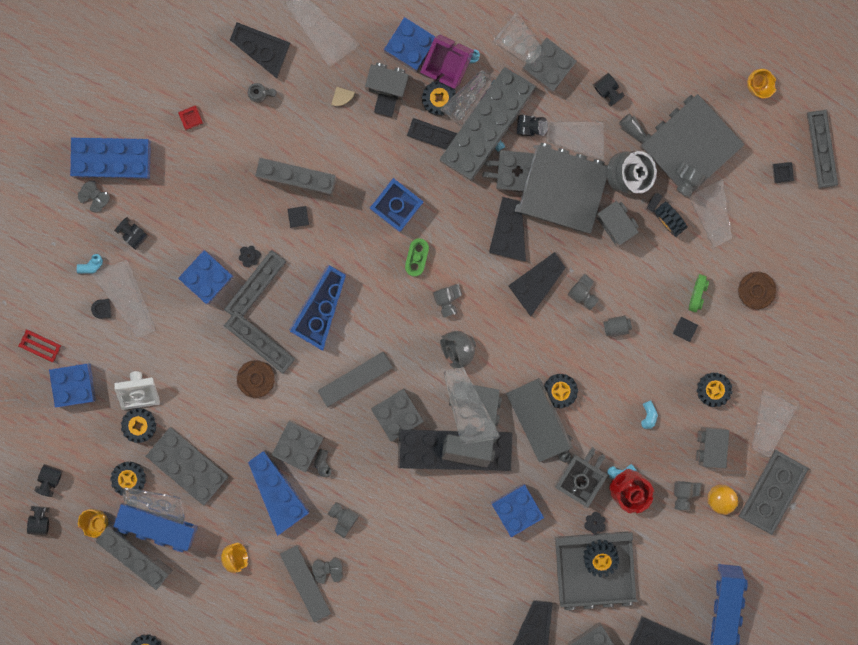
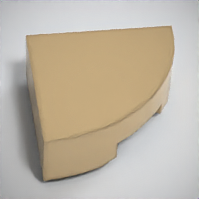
M336 87L331 106H342L348 103L354 97L355 92Z

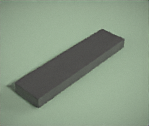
M827 109L807 112L818 188L837 186L838 181Z
M271 250L224 310L231 316L235 311L244 316L287 261Z
M237 311L223 325L281 373L284 374L294 362L295 358Z
M381 352L319 389L318 393L328 407L393 367L385 353Z
M296 545L280 553L313 622L330 615L331 611L298 546Z

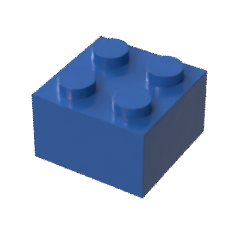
M404 17L384 48V53L417 72L427 57L435 36Z
M393 178L372 204L370 210L400 233L424 201Z
M203 250L178 279L205 304L209 305L234 276L207 251Z
M90 363L49 369L55 408L96 401Z
M524 483L491 502L510 537L544 518Z

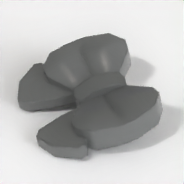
M90 180L78 192V199L81 203H84L91 198L93 202L90 211L100 212L101 208L108 204L110 195L108 192H101L97 189L96 182Z
M334 557L330 562H323L320 559H316L313 562L312 571L314 579L318 583H325L326 573L331 574L335 583L343 577L342 563L339 558Z

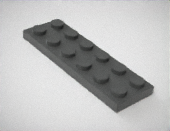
M504 67L441 156L440 162L472 182L537 89L536 86Z

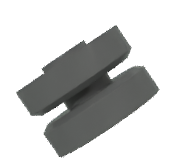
M619 152L610 159L607 166L608 182L618 193L646 192L653 186L656 180L657 169L655 162L646 152Z

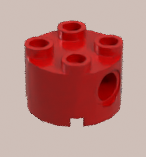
M626 469L618 474L609 485L613 500L627 513H642L653 502L654 488L642 474L632 469Z

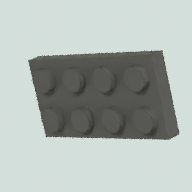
M172 427L165 432L145 456L203 506L229 477Z

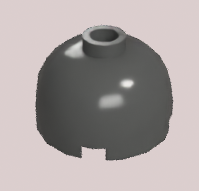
M451 331L441 336L443 338L440 340L442 352L446 359L450 357V360L453 362L450 364L452 368L460 370L471 363L475 356L476 347L472 337H469L462 331Z

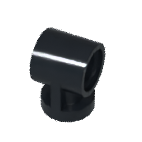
M609 73L593 84L595 90L604 100L607 97L609 98L608 105L610 107L625 96L623 92L618 93L617 89L620 87Z
M518 115L517 135L534 137L535 134L537 136H544L547 133L548 122L545 117Z
M126 217L114 231L117 234L122 232L124 234L122 239L136 250L146 240L148 235L135 223L131 226L129 224L131 220Z
M44 464L37 479L41 485L36 486L34 491L46 497H53L54 492L51 491V488L57 487L63 471Z
M31 506L30 511H34V516L29 515L27 534L47 536L49 517H45V512H50V507Z

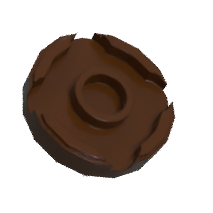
M751 272L745 275L739 282L738 296L741 302L748 308L755 310L764 309L771 305L775 299L776 284L766 273Z
M253 360L243 364L238 370L237 385L246 396L260 398L272 390L275 383V375L267 363Z

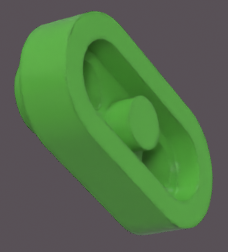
M415 239L410 244L405 270L411 276H419L424 270L429 251L428 243L424 239ZM417 245L423 246L421 252L416 251L415 247ZM413 263L418 264V269L415 271L411 269Z
M698 274L688 311L696 313L697 310L702 309L704 299L701 298L702 293L707 291L709 281L706 280L707 276Z

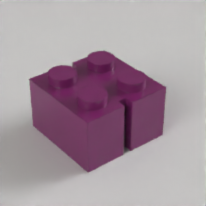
M440 34L434 38L420 73L435 80L444 74L439 82L455 89L463 79L474 50L460 43L454 45L456 41Z

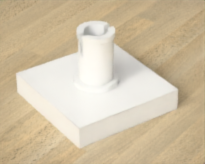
M139 371L130 373L131 381L114 383L115 392L122 410L160 404L153 378L142 379V373Z

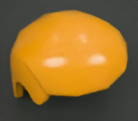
M763 68L756 69L747 79V88L753 96L761 99L770 98L776 92V78L769 70Z
M718 484L709 491L707 502L716 513L727 515L732 513L738 506V496L728 485Z
M88 509L79 515L77 525L83 530L85 536L98 538L108 526V517L101 510Z
M233 543L223 549L221 562L226 571L237 573L247 567V551L241 543Z

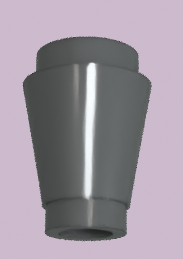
M629 113L619 122L620 129L638 142L646 136L634 115L632 116Z

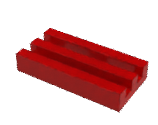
M28 329L25 330V334L18 347L54 363L62 346ZM28 335H31L39 340H42L56 347V349L52 350L40 343H37L29 339ZM25 342L53 354L52 357L24 345Z

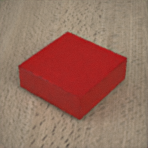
M196 105L178 112L185 131L203 124Z

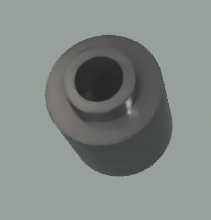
M626 315L609 318L608 321L603 322L606 337L611 336L612 338L627 335L629 330H632L630 318L626 319Z

